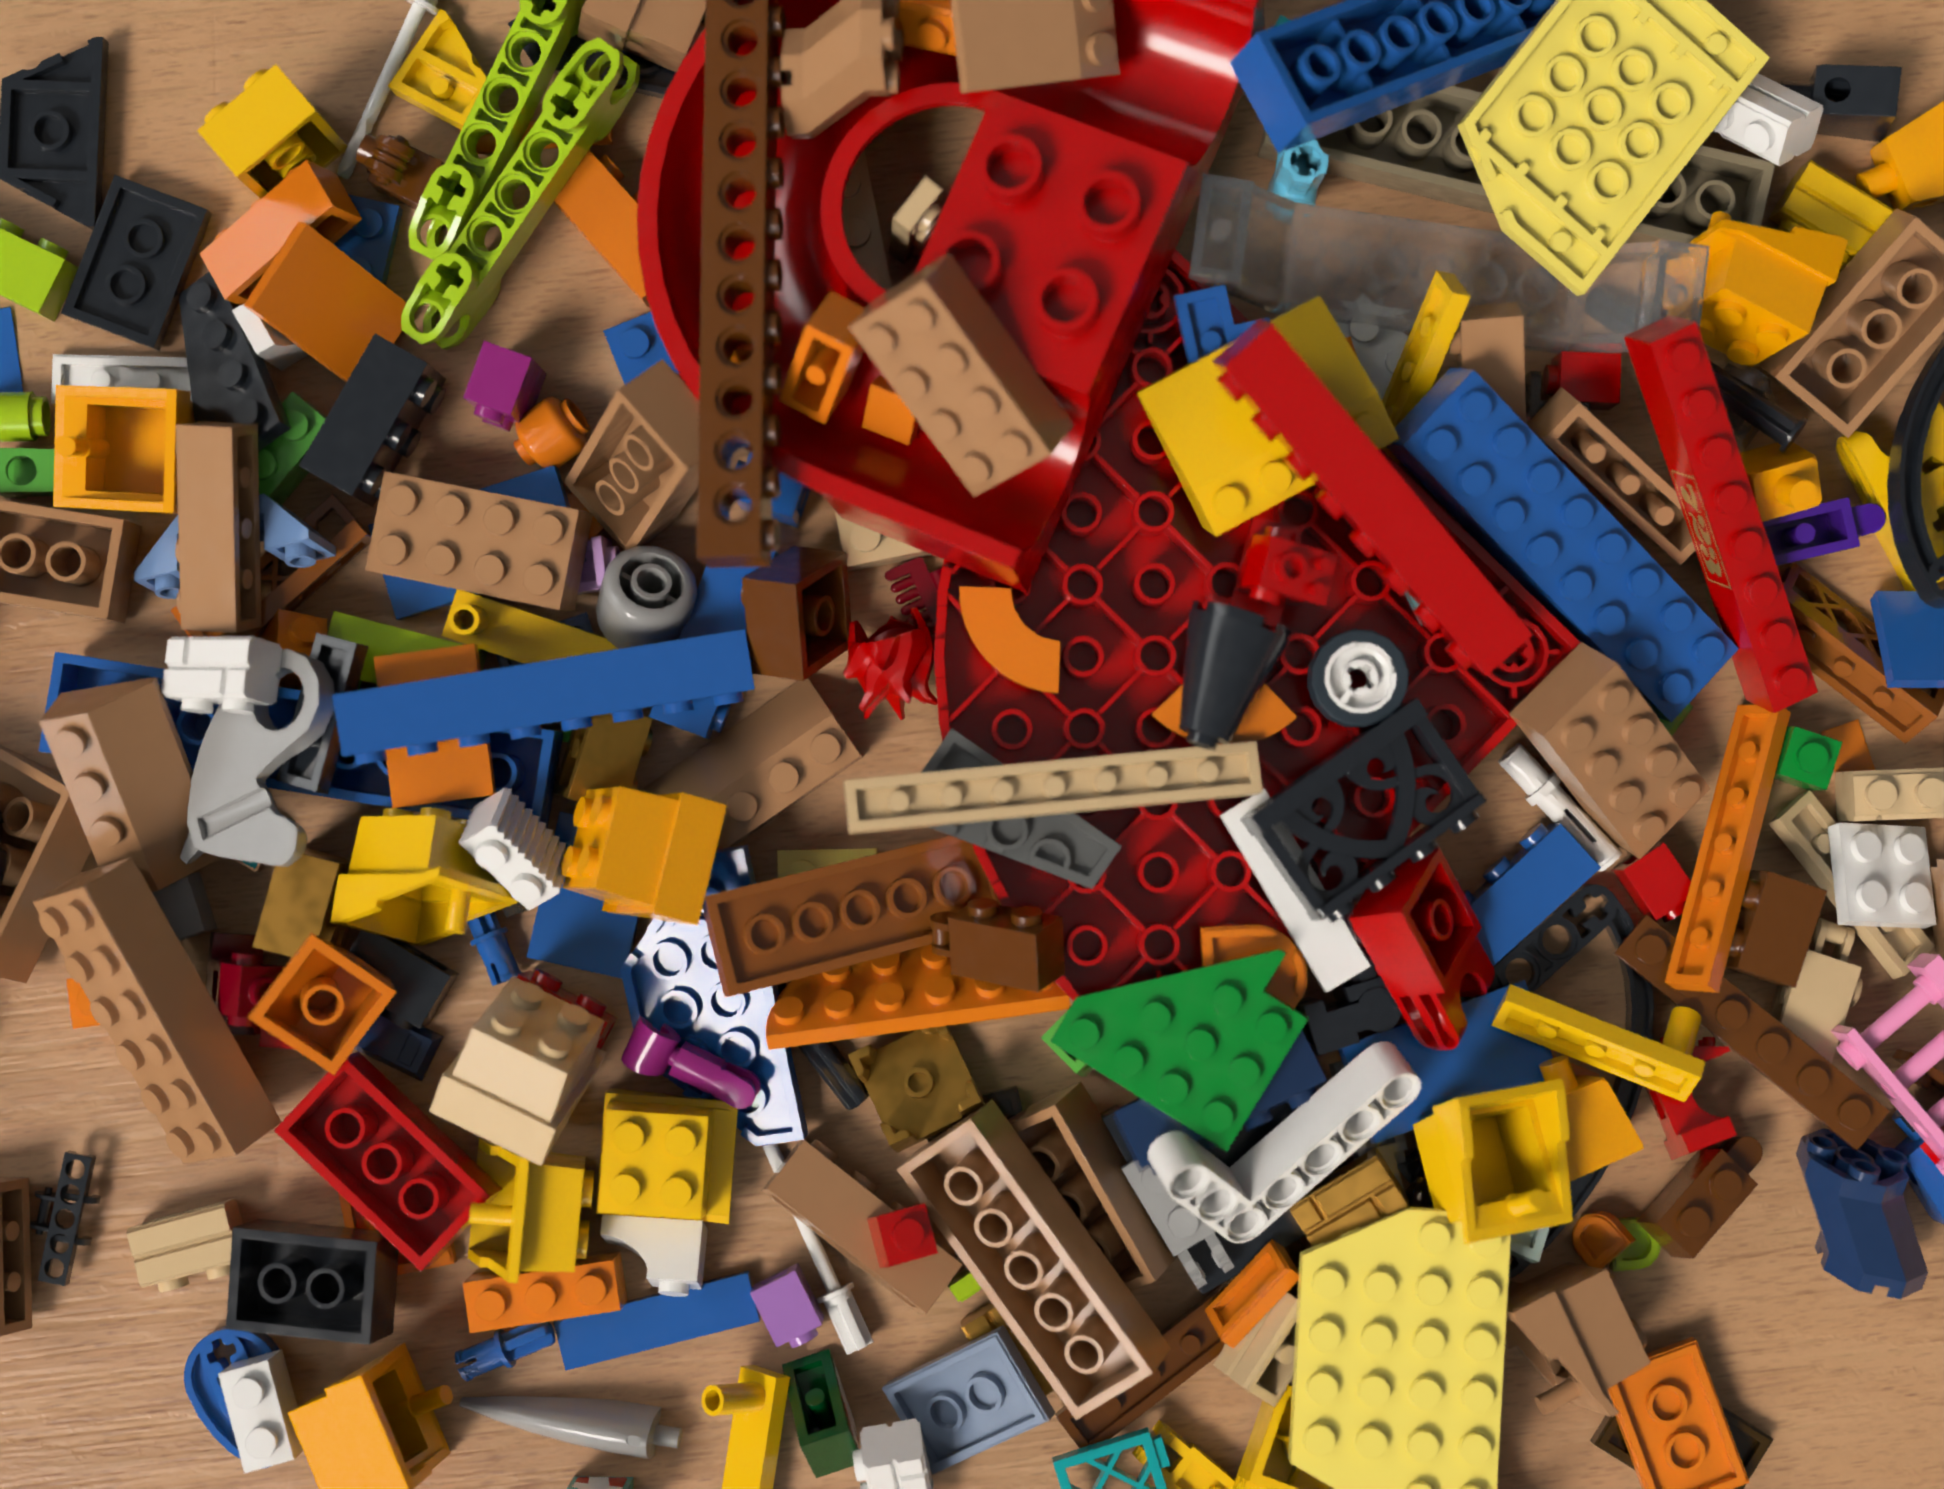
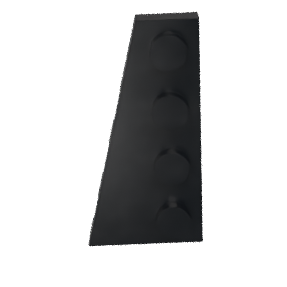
M208 272L178 294L195 422L258 424L259 452L292 427L264 359L256 354L232 312L233 309L240 305L224 299L213 277Z

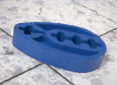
M224 1326L207 1335L193 1348L184 1369V1385L188 1398L198 1417L212 1436L231 1454L240 1459L218 1376L221 1371L229 1366V1362L225 1357L217 1359L214 1355V1350L220 1346L219 1339L222 1340L224 1345L233 1343L236 1347V1352L230 1356L232 1364L280 1349L266 1333L229 1330Z

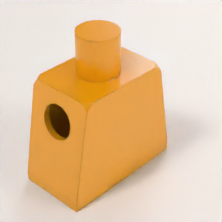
M1944 101L1871 148L1870 156L1875 167L1856 175L1857 188L1874 198L1887 194L1893 209L1896 210L1897 208L1904 212L1944 203Z
M1779 443L1740 453L1762 522L1819 506L1822 502L1817 459L1814 454L1795 443H1792L1784 453L1779 451L1781 447Z
M1566 1055L1554 1057L1539 1064L1545 1082L1563 1079L1570 1140L1565 1141L1569 1182L1644 1149L1642 1141L1611 1086L1603 1077L1583 1075L1576 1078L1570 1060Z

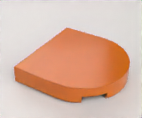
M1258 924L1200 927L1202 967L1279 948L1286 951L1285 957L1264 990L1291 1007H1297L1305 994L1307 968L1303 955L1289 937L1274 928Z

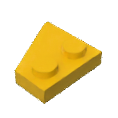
M440 9L388 87L396 96L461 130L487 75L446 11Z

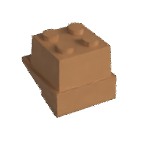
M586 0L581 10L577 37L586 41L600 37L622 53L625 51L677 72L681 62L705 29V23H702L704 15H706V0Z
M1567 1262L1526 1282H1508L1505 1347L1511 1349L1516 1346L1552 1387L1534 1397L1535 1403L1543 1415L1570 1403L1613 1417L1620 1412L1614 1407L1607 1390L1650 1364L1644 1347L1647 1346L1646 1337L1638 1323L1629 1318L1622 1303L1625 1300L1624 1290L1618 1279L1608 1272L1607 1269Z

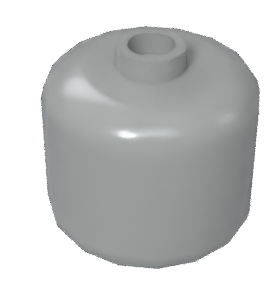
M635 546L620 552L606 568L596 606L598 626L605 638L618 649L678 640L682 629L690 620L698 595L694 573L687 562L674 552L657 546Z

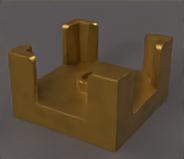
M949 1026L916 1030L877 1050L870 1044L848 1054L858 1078L864 1083L882 1123H880L886 1140L889 1146L897 1153L952 1127L985 1104Z

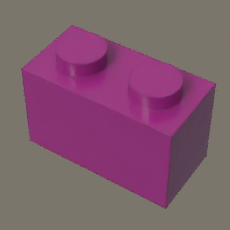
M484 341L463 398L475 408L473 415L482 418L483 423L510 432L512 425H515V422L520 423L524 413L536 405L547 374L533 358Z

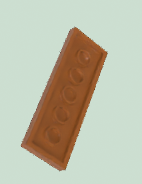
M946 836L705 896L702 908L724 997H731L930 945L933 942L932 927L930 926L931 915L944 911L957 912L967 906L969 901L976 898H992L997 900L999 905L1001 903L974 852L972 844L953 836Z

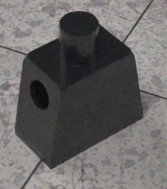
M1821 64L1816 66L1809 83L1781 81L1780 84L1823 105L1824 109L1816 134L1881 142L1896 118L1902 67Z

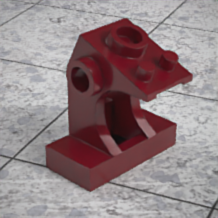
M211 932L206 989L232 1034L256 1035L254 1027L257 1024L248 1019V1015L285 966L263 964V949L253 947L256 934Z

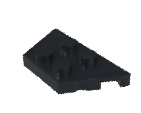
M104 37L91 38L87 40L89 45L65 56H62L60 53L42 60L34 69H22L2 78L0 180L91 230L94 229L102 207L109 42Z

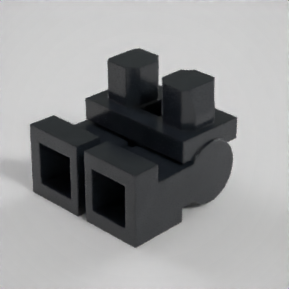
M1365 947L1360 949L1370 967L1332 989L1334 997L1338 1001L1324 1004L1323 1000L1305 997L1300 1000L1295 1008L1309 1017L1302 1031L1314 1054L1322 1055L1360 1043L1358 1032L1364 1030L1375 1032L1388 1031L1400 1019L1401 1011L1381 976L1378 975Z

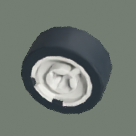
M1352 629L1329 638L1316 650L1308 667L1307 688L1314 706L1326 719L1343 727L1363 728L1384 721L1401 706L1408 691L1409 670L1403 653L1388 637L1373 630ZM1360 669L1366 674L1367 682L1365 686L1356 689L1350 687L1352 682L1348 673L1351 670Z

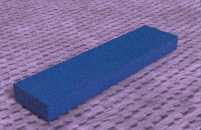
M749 1270L704 1281L702 1290L689 1289V1295L685 1297L666 1296L657 1293L629 1300L621 1311L555 1320L553 1323L565 1371L760 1322V1313L750 1295L753 1285Z

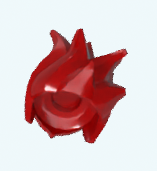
M917 607L910 608L914 625L890 616L889 621L878 628L869 638L858 620L850 622L848 658L843 675L846 679L857 678L864 690L865 695L859 704V709L864 711V719H868L884 699L891 705L900 720L905 719V702L907 704L910 703L912 696L923 704L937 705V698L929 689V679L934 665L935 646L930 631Z

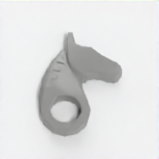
M291 649L282 650L280 672L276 673V677L280 680L286 674L295 672L299 676L304 690V701L299 715L293 723L284 729L278 730L274 727L269 717L268 705H254L253 714L226 712L222 710V705L218 706L203 738L191 779L187 810L189 834L180 859L186 864L194 862L204 852L218 857L278 867L290 866L303 856L308 838L305 829L293 819L282 816L278 811L275 801L266 786V779L279 766L291 757L304 751L326 731L334 711L332 695H334V682L323 662Z

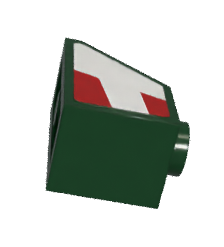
M830 1349L782 1364L784 1375L790 1377L788 1395L800 1448L815 1477L819 1478L854 1466L852 1451L861 1448L854 1419Z

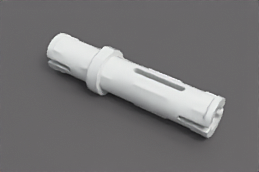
M1521 743L1513 746L1500 758L1498 763L1527 794L1525 800L1531 806L1537 804L1554 823H1561L1601 867L1598 870L1599 872L1609 868L1622 855V852L1563 790L1559 785L1561 779L1554 772L1549 774Z

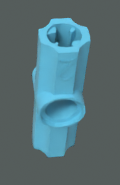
M1317 140L1309 141L1277 154L1275 172L1269 182L1266 201L1274 206L1277 215L1294 217L1300 209H1312L1316 206L1318 187L1326 174L1329 155L1321 150Z

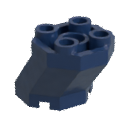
M1825 1128L1802 1136L1796 1156L1820 1227L1815 1249L1817 1254L1823 1252L1821 1259L1823 1270L1860 1292L1872 1294L1876 1285L1889 1288L1886 1297L1902 1299L1921 1290L1928 1270L1903 1197L1909 1179L1905 1170L1908 1162L1906 1155L1899 1150L1883 1147L1869 1138L1858 1150H1855L1830 1129Z

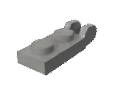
M1133 1160L1121 1167L1172 1255H1178L1197 1289L1207 1284L1205 1280L1206 1275L1199 1263L1194 1261L1188 1248L1199 1241L1206 1240L1212 1251L1213 1259L1225 1273L1234 1268L1232 1261L1214 1233L1216 1231L1172 1199L1158 1175L1154 1176L1151 1168L1139 1173Z

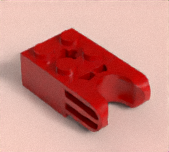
M1438 847L1416 863H1412L1410 858L1395 867L1394 871L1398 876L1382 889L1372 893L1367 888L1349 916V920L1353 925L1354 932L1362 941L1373 961L1378 975L1384 981L1418 1042L1424 1047L1434 1050H1452L1458 1046L1467 1030L1468 1022L1462 1009L1460 997L1485 995L1495 979V971L1477 937L1482 926L1440 847Z

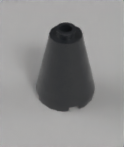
M1199 600L1193 601L1188 619L1179 729L1188 733L1186 742L1212 751L1216 750L1218 743L1229 744L1287 647L1291 635L1289 629L1278 623L1276 632L1262 627L1265 617L1259 614L1208 601L1206 610H1204Z

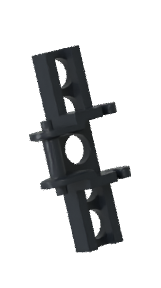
M71 1150L66 1151L56 1193L52 1192V1187H45V1191H35L34 1196L40 1198L41 1202L37 1220L30 1221V1228L36 1229L35 1234L43 1235L44 1231L48 1232L37 1281L62 1286L68 1285L70 1283L77 1245H91L92 1237H78V1230L84 1203L99 1204L101 1199L99 1195L88 1196L96 1161L95 1155L79 1154ZM74 1160L81 1161L85 1166L84 1175L79 1179L71 1177ZM69 1184L75 1185L79 1190L69 1189ZM72 1200V1201H77V1202H76V1203H69V1202H67V1201ZM52 1201H53V1202H54V1205H53L52 1215H51V1219H50V1223H49V1222H47V1221H48V1217H49V1212H50L51 1203H52ZM62 1209H68L74 1214L75 1221L70 1228H64L57 1221V1215ZM57 1241L69 1243L68 1250L66 1252H57L55 1250ZM53 1259H59L64 1265L63 1274L60 1277L50 1275Z

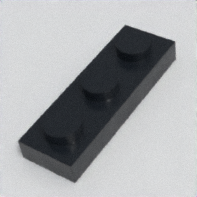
M316 633L310 657L323 662L334 682V694L357 691L369 646ZM303 684L300 690L292 723L296 720L297 716L299 715L302 709L304 701ZM335 710L325 733L304 751L283 763L279 767L276 781L318 793L329 794L341 750Z

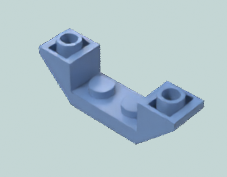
M259 495L260 541H264V549L283 560L286 565L295 568L311 567L316 564L317 560L336 556V546L296 514L267 495ZM178 515L134 571L135 582L155 592L156 596L165 599H177L180 589L179 563L175 555L176 542L179 538Z

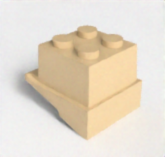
M512 976L474 1025L464 1048L442 1075L429 1112L542 1166L606 1056L607 1052L596 1047L605 1020L588 1013L578 1005L569 1004L542 991L535 984L524 982Z

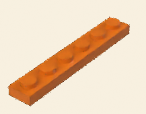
M1737 705L1665 983L1675 990L1719 993L1791 714L1786 708L1772 713L1758 705Z

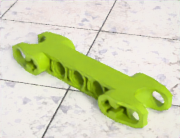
M519 0L520 10L445 164L437 168L432 174L420 198L409 227L408 236L411 249L432 260L449 251L514 155L570 39L578 34L581 10L586 0ZM555 6L556 8L553 12H551V8ZM537 42L541 50L540 59L531 67H523L520 59L521 51L529 43ZM515 88L518 93L517 106L509 113H502L498 105L499 96L506 89ZM492 133L496 139L495 151L488 158L480 159L476 150L477 142L481 136ZM463 188H466V192H465V194L463 195V194H462ZM432 219L426 236V246L421 240L420 232L425 222ZM446 225L448 233L443 243L439 245L438 237L440 231Z
M600 37L588 41L576 51L546 92L543 99V112L447 253L437 256L431 262L418 281L402 311L401 330L421 345L435 342L442 349L446 350L459 345L470 335L496 300L501 289V278L593 143L602 140L609 134L622 115L638 86L640 65ZM594 52H605L586 72L585 62L587 58ZM611 64L609 72L601 81V75L603 74L605 69ZM624 64L628 71L627 82L621 89L613 90L620 79ZM556 143L559 149L557 161L552 166L544 168L541 163V152L546 145ZM526 184L530 190V199L524 208L517 210L512 202L514 191L519 186ZM497 225L502 233V240L495 250L489 252L484 243L485 235L491 227ZM430 304L423 318L422 333L415 325L414 315L420 306ZM440 314V315H441V319H440V321L438 322V324L436 325V319H437L438 315ZM460 320L458 331L451 337H444L454 323Z

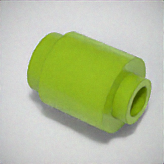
M0 392V442L37 441L38 436H49L51 430V411L46 396H36L34 392Z

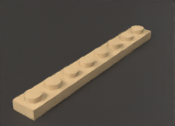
M1257 741L1217 745L1215 751L1200 747L852 779L844 780L843 783L849 835L1255 796L1263 793Z

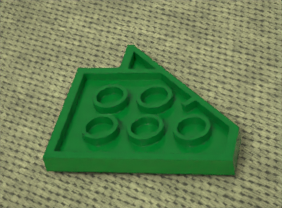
M1279 948L1076 997L1050 1042L1227 1152L1309 1017L1264 990L1287 953Z

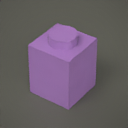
M798 1263L753 1285L750 1295L776 1348L789 1342L791 1348H795L818 1335L816 1328L822 1325L824 1315Z

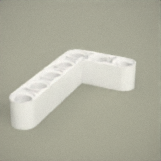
M1378 1042L1361 1052L1313 1094L1308 1102L1297 1108L1230 1168L1181 1131H1171L1155 1139L1149 1147L1148 1160L1172 1199L1228 1241L1244 1243L1262 1233L1412 1103L1421 1090V1081L1394 1044Z

